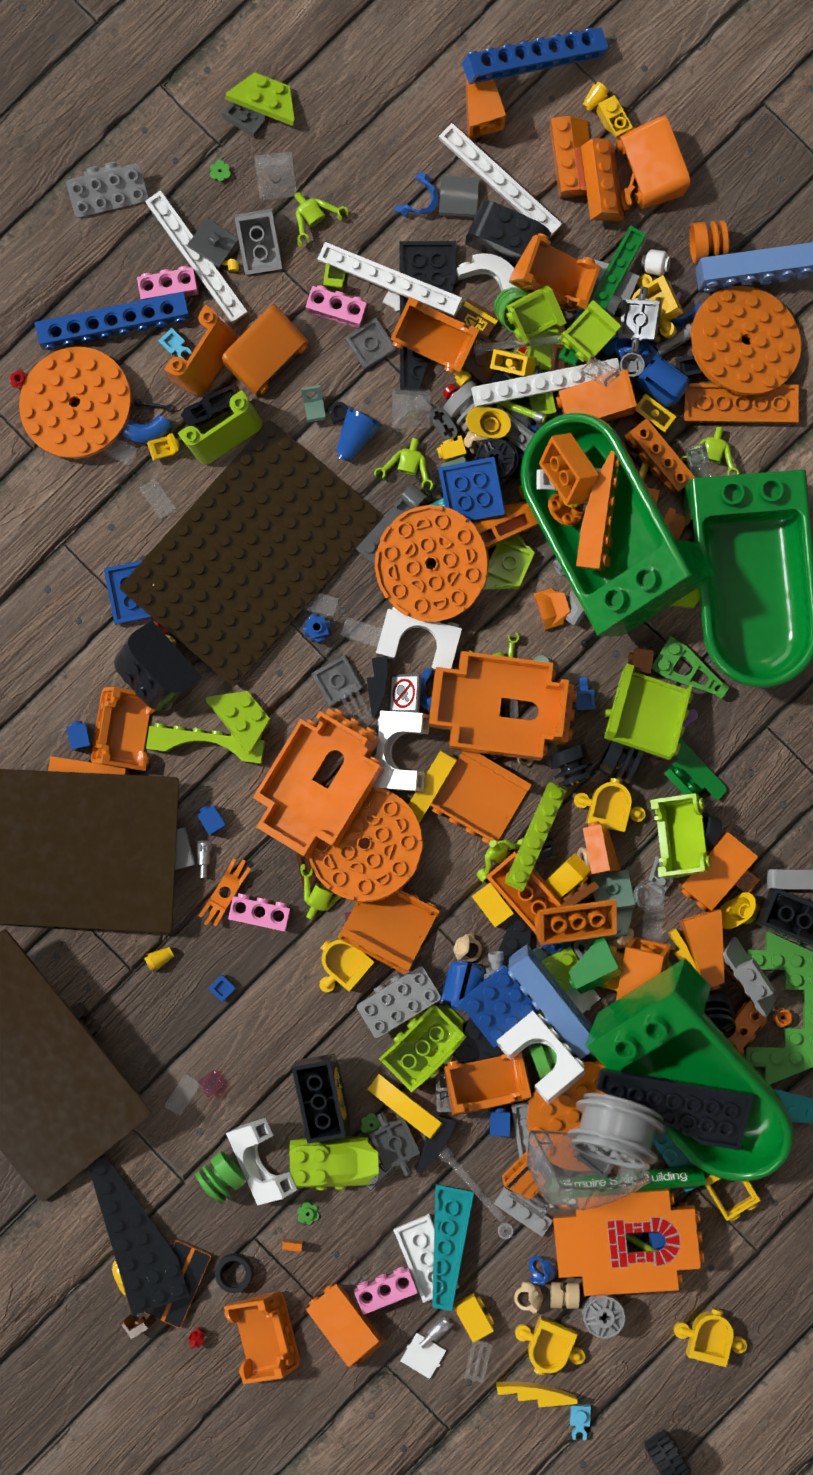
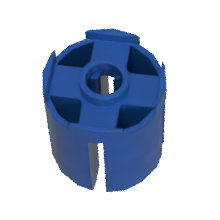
M656 354L652 358L653 361L645 367L634 385L664 408H671L679 402L687 391L690 380L687 375L659 354Z
M457 960L450 964L439 1004L446 1002L449 1003L450 1008L464 1011L458 1002L460 1001L459 996L468 961ZM472 963L470 966L463 997L484 981V974L486 972L478 964Z

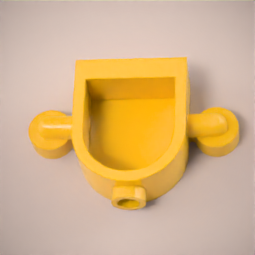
M648 274L640 276L638 286L649 288L647 299L662 303L658 326L660 327L661 335L667 339L674 337L677 330L675 325L669 321L684 312L669 280L664 275L656 280ZM640 289L634 293L631 300L639 298Z
M611 778L610 782L599 786L594 791L591 799L585 793H579L573 800L577 808L590 806L586 824L600 821V824L607 825L608 829L623 833L626 830L629 816L634 822H640L645 818V810L642 807L637 806L631 809L632 800L629 791L622 785V780Z
M327 939L321 946L323 950L322 965L330 976L321 979L319 983L320 989L323 992H331L335 987V981H337L350 991L375 961L366 953L340 939L332 942Z
M712 1308V1311L703 1312L698 1315L691 1329L683 1321L677 1322L673 1328L678 1338L685 1339L689 1337L686 1349L688 1358L727 1367L731 1348L735 1353L740 1354L746 1350L747 1343L741 1336L733 1337V1329L723 1316L724 1311L717 1308Z
M539 1316L533 1333H531L530 1328L526 1324H520L515 1329V1335L519 1341H529L528 1353L531 1363L535 1367L534 1372L545 1376V1373L559 1371L564 1367L568 1358L574 1364H581L585 1360L583 1349L573 1347L577 1333L571 1328Z

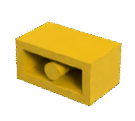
M494 349L490 368L521 376L534 375L537 358Z
M646 393L636 407L638 413L664 432L676 418L673 413Z
M574 853L546 879L545 883L562 898L566 893L568 895L573 893L577 889L575 885L579 884L581 886L588 879L586 875L591 871V868Z
M490 882L471 896L494 927H497L514 914L512 912L513 907L506 900L502 899L499 891Z
M474 1293L454 1303V1309L473 1343L494 1331L492 1325L495 1324L489 1313L485 1314L483 1310L485 1304L481 1297H476Z

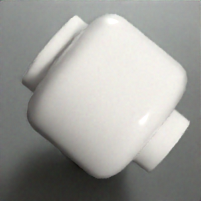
M651 249L647 252V255H643L641 266L644 267L647 274L662 276L669 270L670 257H668L665 251Z

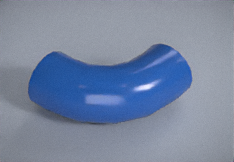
M158 415L151 423L146 425L129 419L120 434L136 443H147L148 441L164 437L172 429L173 425L161 415Z

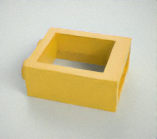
M709 1173L704 1174L705 1187L726 1221L736 1220L741 1216V1212L746 1209L747 1211L754 1209L760 1201L749 1181H742L750 1196L730 1209L725 1210L711 1184L721 1178Z

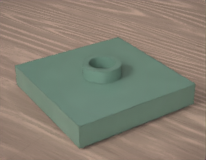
M628 870L590 876V882L593 883L595 881L599 886L593 892L594 902L616 899L617 910L635 907Z

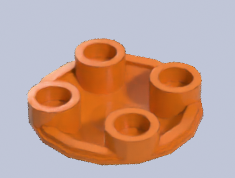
M559 493L552 495L548 500L549 511L559 523L566 526H574L582 519V514L585 511L582 505L574 508L566 506Z

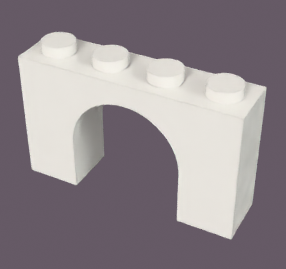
M393 607L392 610H387L376 655L387 656V658L395 660L402 635L412 628H423L434 636L437 643L431 670L435 671L436 667L451 669L462 629L458 628V624L452 622L443 624L440 621H420L402 614Z
M380 711L377 735L380 741L377 744V752L374 758L381 761L380 766L384 770L374 787L423 792L425 773L399 769L392 759V748L395 741L404 734H429L428 714Z
M532 1011L497 1040V1044L510 1060L527 1046L535 1043L548 1045L554 1050L557 1055L554 1069L535 1085L536 1091L549 1105L585 1075L583 1069L585 1066L578 1057L574 1059L570 1054L572 1051L566 1043H560L558 1040L559 1036L554 1029L551 1028L549 1030L546 1027L545 1019L540 1014L536 1015Z
M266 1118L241 1125L226 1133L257 1205L283 1199L297 1191L289 1172L273 1175L265 1169L260 1161L258 1144L273 1136Z

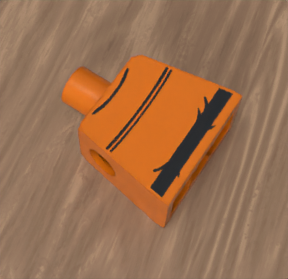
M528 1151L502 1175L506 1188L527 1199H532L537 1193L542 1197L548 1195L546 1185L548 1183L547 1172Z

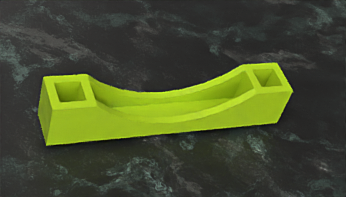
M159 723L149 726L146 747L148 750L169 752L186 743L209 742L229 749L243 762L263 763L265 741L261 740V738L256 742L253 752L249 755L232 733L231 736H225L221 731L212 730V733L209 734L204 733V729L199 728L185 731V727L174 726L173 729L166 728L165 724Z

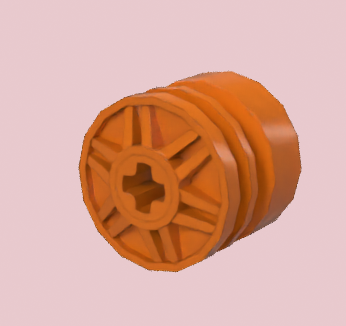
M719 220L717 224L715 221H711L709 230H707L705 222L691 223L689 242L691 258L694 264L699 263L701 258L708 257L709 253L711 256L728 254L730 241L725 220Z

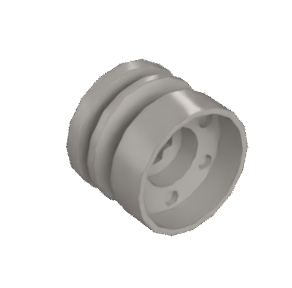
M469 381L462 386L443 406V409L451 418L458 414L461 415L457 420V424L461 425L464 423L462 426L464 432L469 431L466 425L467 413L471 408L475 407L471 388L477 385L473 381ZM489 404V405H484V406H485V407L493 408V407H494V404Z
M614 1294L586 1296L582 1302L581 1313L589 1332L596 1337L604 1339L618 1334L625 1322L624 1309L618 1298ZM603 1312H606L607 1316H605V1320L601 1319Z

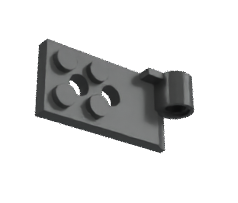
M411 484L394 504V507L359 544L356 550L375 566L377 546L387 526L402 513L420 507L427 496L415 485Z

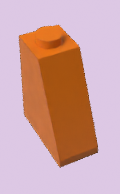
M600 821L588 823L589 827L583 828L591 874L620 871V865L607 825L600 824Z

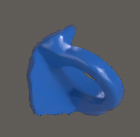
M617 337L614 342V350L619 358L622 359L625 352H631L632 340ZM640 342L639 350L643 348L642 342Z
M540 1256L530 1258L528 1266L532 1273L530 1278L532 1283L544 1285L555 1278L556 1266H553L549 1260H544ZM535 1260L542 1262L541 1266L544 1276L536 1270L534 1266Z

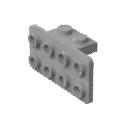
M109 162L102 168L97 166L89 167L84 172V176L66 181L76 217L145 202L148 199L141 168L138 163L121 167V163Z
M736 937L731 938L723 952L724 961L733 970L735 978L743 985L746 995L752 999L756 1010L763 1017H766L776 1001L773 994L775 989L754 958L750 959Z
M420 966L406 975L401 976L400 973L390 979L391 983L386 986L384 984L377 986L373 989L375 993L357 1005L359 1013L375 1038H379L441 999L440 994L423 967Z

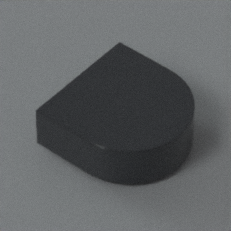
M335 402L331 405L330 416L333 424L345 420L348 409L345 403Z

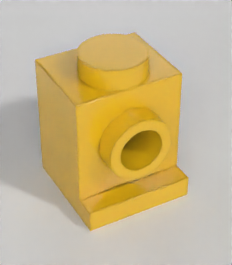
M461 435L457 436L456 441L454 439L446 440L440 447L436 448L439 459L443 458L444 463L461 457L465 458L467 454Z

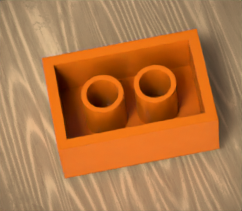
M571 433L551 436L539 465L566 505L586 502L599 476L597 470L593 467Z

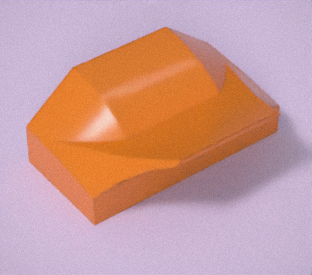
M552 588L534 593L533 596L544 629L548 630L563 625L564 619L570 613L565 593L554 591Z

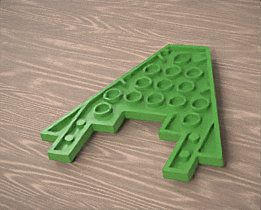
M766 932L765 950H746V953L750 959L754 958L762 970H784V989L803 990V1028H784V1047L745 1046V1058L753 1067H764V1079L770 1085L813 1067V952L773 933Z

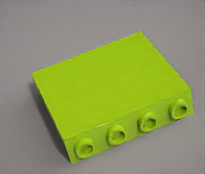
M627 663L620 676L604 738L670 760L674 754H678L681 744L678 741L679 737L683 736L685 727L682 725L689 714L687 705L691 703L693 693H691L692 685L685 689L634 672V665Z

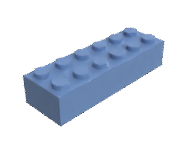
M813 242L703 257L695 269L698 290L709 293L718 288L724 289L739 285L750 287L754 283L766 285L775 280L786 282L790 278L806 279L813 272Z
M526 944L509 957L508 973L514 981L518 980L521 984L522 992L526 996L530 995L533 999L532 1004L534 1007L545 1014L544 1019L546 1022L556 1028L559 1038L568 1043L572 1055H577L579 1059H582L590 1053L585 1043L592 1025L529 945Z

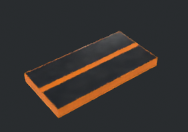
M176 1239L172 1251L179 1260L189 1297L149 1310L145 1314H153L155 1318L181 1328L212 1254Z

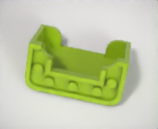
M242 390L230 399V407L234 414L205 434H201L193 426H188L178 432L182 441L200 463L210 464L262 428L261 417Z
M694 793L650 800L651 810H655L656 816H654V819L657 821L661 853L659 862L663 864L661 867H658L659 877L673 879L708 872V868L711 867L710 856H707L702 816V810L704 809L703 798Z

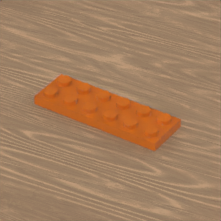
M689 383V388L684 393V422L797 424L799 422V385L782 384L779 388L767 394L742 396L733 394L730 390L722 386L720 388L715 384Z

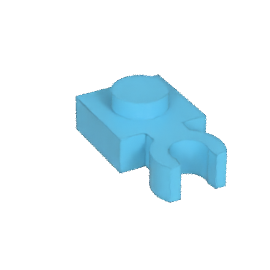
M173 328L158 340L172 356L177 353L178 357L183 358L182 354L184 352H187L190 356L192 354L188 347H183L186 343L185 340Z
M589 1404L570 1405V1426H575L572 1430L573 1440H576L578 1432L583 1433V1440L587 1439L584 1426L590 1427L591 1406Z

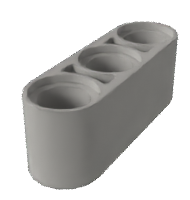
M767 869V889H813V870Z

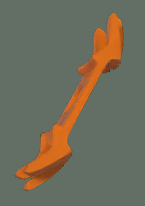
M633 172L629 187L621 192V204L624 211H629L632 204L630 196L635 188L632 185L634 181Z
M232 859L211 898L198 915L202 918L209 907L213 906L204 923L205 925L209 924L219 910L220 913L213 924L214 926L218 925L233 896H235L250 872L251 868L248 867L242 877L238 879L246 862L244 859L234 873L230 874L236 862V859ZM225 886L231 890V894L227 898L220 896V889Z

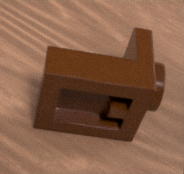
M130 1314L121 1322V1325L129 1337L133 1339L147 1330L157 1320L153 1314L147 1318L142 1316L139 1319Z

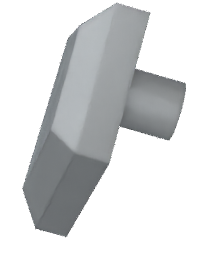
M571 590L567 601L570 613L566 616L565 620L577 627L585 611L575 592Z
M656 856L647 884L664 895L674 881V878L663 879L659 877L658 867H661L663 864L659 862V857Z

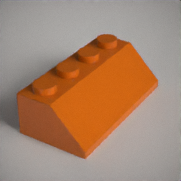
M573 116L551 118L549 127L559 199L587 196L581 146L589 141L587 120Z
M592 138L581 146L590 220L624 221L615 147L609 139Z
M515 850L493 869L486 878L535 933V915L538 910L556 908L564 902L545 883V880L534 868L522 892L504 883L518 853V850Z
M616 899L538 910L535 915V934L540 945L617 935Z

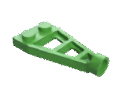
M670 636L652 664L651 670L663 678L685 686L692 685V688L715 695L720 699L724 697L729 689V686L722 683L686 645ZM681 657L686 658L692 665V671L688 675H681L674 671V666ZM697 670H701L708 676V681L705 685L692 680ZM719 685V689L715 691V687Z

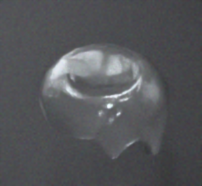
M654 881L639 883L633 893L635 903L644 910L660 907L665 899V891L662 885Z

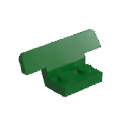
M679 738L678 743L681 745L678 754L675 755L678 760L664 774L683 795L698 794L702 789L706 788L718 801L726 792L725 785L690 747Z

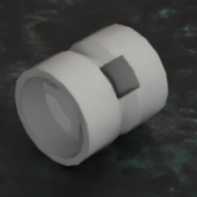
M632 352L624 355L619 363L620 371L628 370L631 383L636 382L645 366L641 355Z

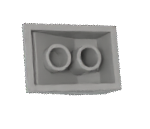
M273 208L236 214L235 223L245 275L282 269Z

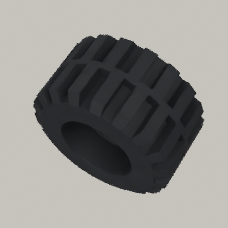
M663 1429L644 1442L646 1451L661 1475L691 1474L688 1462L667 1430Z

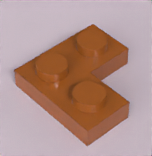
M595 881L590 885L586 882L576 891L564 897V903L559 907L577 905L595 892L599 886Z

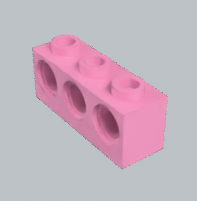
M182 266L174 271L165 269L157 274L144 273L141 277H137L141 300L184 292L185 297L199 294L193 267ZM188 277L191 279L188 284L181 283L183 278ZM164 282H172L170 287H163ZM148 284L154 285L150 291L144 290Z
M318 285L317 287L312 286L305 308L307 313L359 329L365 316L367 303L362 298H350L343 292L336 291L334 293L328 291V288ZM316 297H322L324 301L320 304H317L314 302V299ZM338 302L342 304V307L334 309L332 305ZM357 308L360 312L357 315H353L350 313V310Z
M238 893V897L233 896L228 919L286 931L291 908H287L286 903L276 901V904L273 905L268 903V899L257 897V901L250 900L249 895ZM239 902H243L246 905L244 913H239L236 910V905ZM258 906L265 909L263 917H257L255 914V909ZM280 910L284 913L282 921L274 919L275 911Z
M399 1267L393 1270V1274L388 1276L382 1274L377 1276L373 1282L368 1283V1281H364L357 1285L354 1294L363 1315L418 1293L409 1267ZM405 1277L409 1280V1283L406 1286H401L398 1280ZM388 1285L391 1290L388 1293H382L380 1287ZM369 1292L373 1297L371 1300L366 1301L362 1298V1294Z

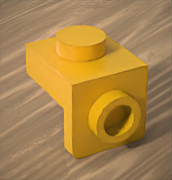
M173 433L147 442L153 461L173 456L179 451V442L177 438H174Z

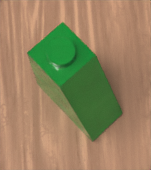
M604 936L599 937L569 971L571 976L569 983L573 990L577 989L580 994H583L622 975V971Z

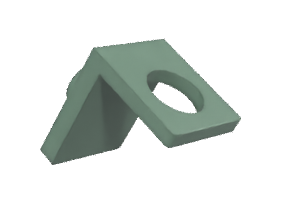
M320 385L302 388L307 422L325 420L326 415ZM310 391L317 392V395L314 397L307 396V393Z

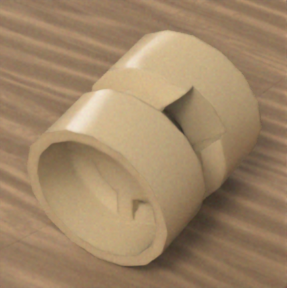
M551 1282L550 1307L562 1309L563 1306H566L567 1309H579V1283L568 1282L566 1285H563L562 1282Z

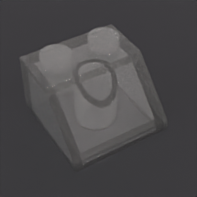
M292 152L255 155L259 199L295 196L297 191Z

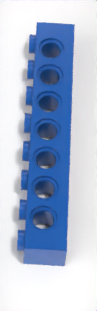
M591 27L581 32L572 31L567 35L561 36V34H556L547 39L541 37L532 42L522 41L517 45L511 46V44H506L497 49L491 47L482 52L472 51L467 54L462 62V66L470 85L601 58L609 47L602 28L594 29Z
M184 292L37 321L35 322V327L41 348L53 350L59 345L72 346L75 342L82 341L87 343L98 337L107 339L112 337L113 334L126 335L130 331H145L152 326L165 327L168 325L167 323H184L186 319H190L185 294ZM168 307L173 308L171 314H165L164 310ZM153 311L155 315L152 318L145 317L147 312ZM130 315L136 316V319L133 322L127 321V318ZM111 319L118 320L114 326L108 324ZM92 323H99L97 329L92 330L90 326ZM74 327H80L78 333L71 332ZM55 331H62L59 337H53Z

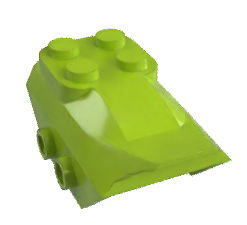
M433 1004L418 1020L414 1018L407 1025L409 1029L404 1034L400 1032L393 1039L395 1043L379 1060L413 1092L429 1077L431 1079L434 1078L440 1071L438 1067L442 1063L446 1065L453 1058L452 1053L466 1038L463 1034L464 1021L449 1005L440 1007Z
M346 1136L307 1144L306 1138L290 1140V1175L296 1188L315 1187V1190H327V1187L335 1186V1189L342 1190L347 1189V1186L370 1185V1181L379 1175L378 1151L370 1146L368 1138Z

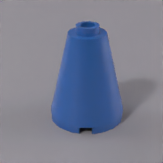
M349 406L336 448V452H338L337 457L346 462L348 459L353 460L380 430L382 424L377 423L375 419Z

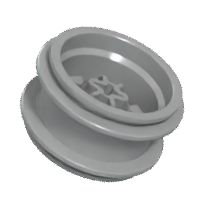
M589 1093L584 1095L583 1100L577 1101L576 1108L583 1115L579 1129H570L568 1131V1137L572 1139L570 1142L572 1148L594 1159L629 1169L648 1170L651 1164L657 1162L658 1157L651 1151L654 1136L665 1133L666 1128L662 1124V1116L637 1103L609 1095Z

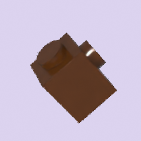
M638 646V648L633 650V653L630 652L628 663L634 665L633 671L647 676L650 675L654 651L650 650V647Z

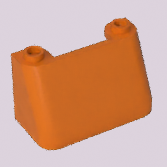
M665 115L657 117L617 137L615 146L618 152H621L622 155H627L638 185L635 200L637 204H640L641 209L684 196L690 186V176L669 120Z
M538 233V235H534L512 271L509 283L528 293L548 285L553 290L561 309L567 311L586 310L601 266L596 264L592 258L584 257V259L578 260L550 246L551 241L544 234Z
M409 297L390 340L393 341V346L400 349L406 347L444 365V370L455 374L456 371H461L479 329L465 325V323L425 304L422 305L418 300Z
M273 304L227 349L222 356L224 366L257 397L259 394L263 395L268 390L269 379L294 354L300 353L302 355L308 349L309 341L286 315Z
M204 305L198 317L200 324L207 331L188 361L181 357L171 358L164 368L169 381L194 396H202L207 392L224 365L222 361L223 354L237 340L234 330L213 309Z
M118 687L103 688L91 752L92 763L145 771L148 767L150 759L147 753L144 752L149 714L156 710L148 707L136 695L134 690Z
M522 1052L512 1060L504 1053V1055L466 1064H459L458 1060L451 1061L444 1067L452 1116L518 1103L532 1097Z
M281 1291L270 1292L224 1306L226 1319L230 1323L237 1322L246 1360L241 1363L239 1368L243 1384L282 1379L299 1367V1352L285 1297Z

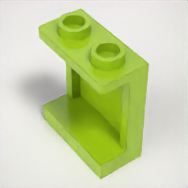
M548 285L506 306L509 312L506 316L511 324L514 323L516 328L514 334L518 341L522 340L525 344L529 343V338L555 324L562 326L567 323L554 292Z
M592 300L587 309L561 334L560 338L566 348H572L576 352L575 355L580 361H586L589 364L619 332L621 325Z

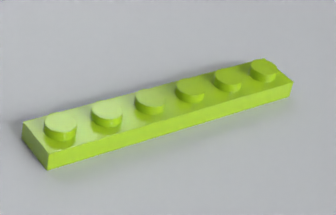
M551 782L547 784L504 882L505 884L521 892L525 889L566 794V790L563 788H558L557 785Z

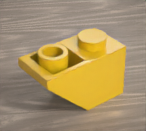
M615 95L598 103L596 113L605 129L612 135L618 137L633 129Z

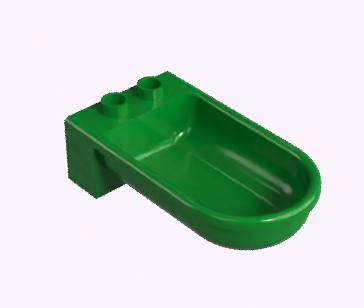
M568 413L549 420L537 430L529 441L522 459L521 484L523 493L597 636H624L715 577L698 543L675 541L625 446L610 425L602 419L589 414ZM571 433L594 468L602 469L611 451L615 452L620 461V467L617 469L616 475L618 476L617 488H615V505L613 508L611 530L613 546L609 548L608 556L611 557L610 567L606 568V572L576 566L585 511L578 524L574 526L561 524L554 519L548 508V500L558 492L537 489V470L542 469L539 462L551 436ZM588 502L581 504L585 510Z
M806 470L692 478L682 489L685 527H693L695 543H698L715 574L714 578L699 587L703 638L707 652L713 663L723 674L742 685L768 688L789 682L801 674L813 659V539Z
M684 958L599 1011L585 1046L606 1069L753 1093L754 1099L740 1150L703 1145L664 1125L666 1128L665 1134L693 1164L713 1176L731 1181H752L764 1178L777 1171L790 1155L794 1141L792 1121L779 1095L704 1013L711 986L692 964Z

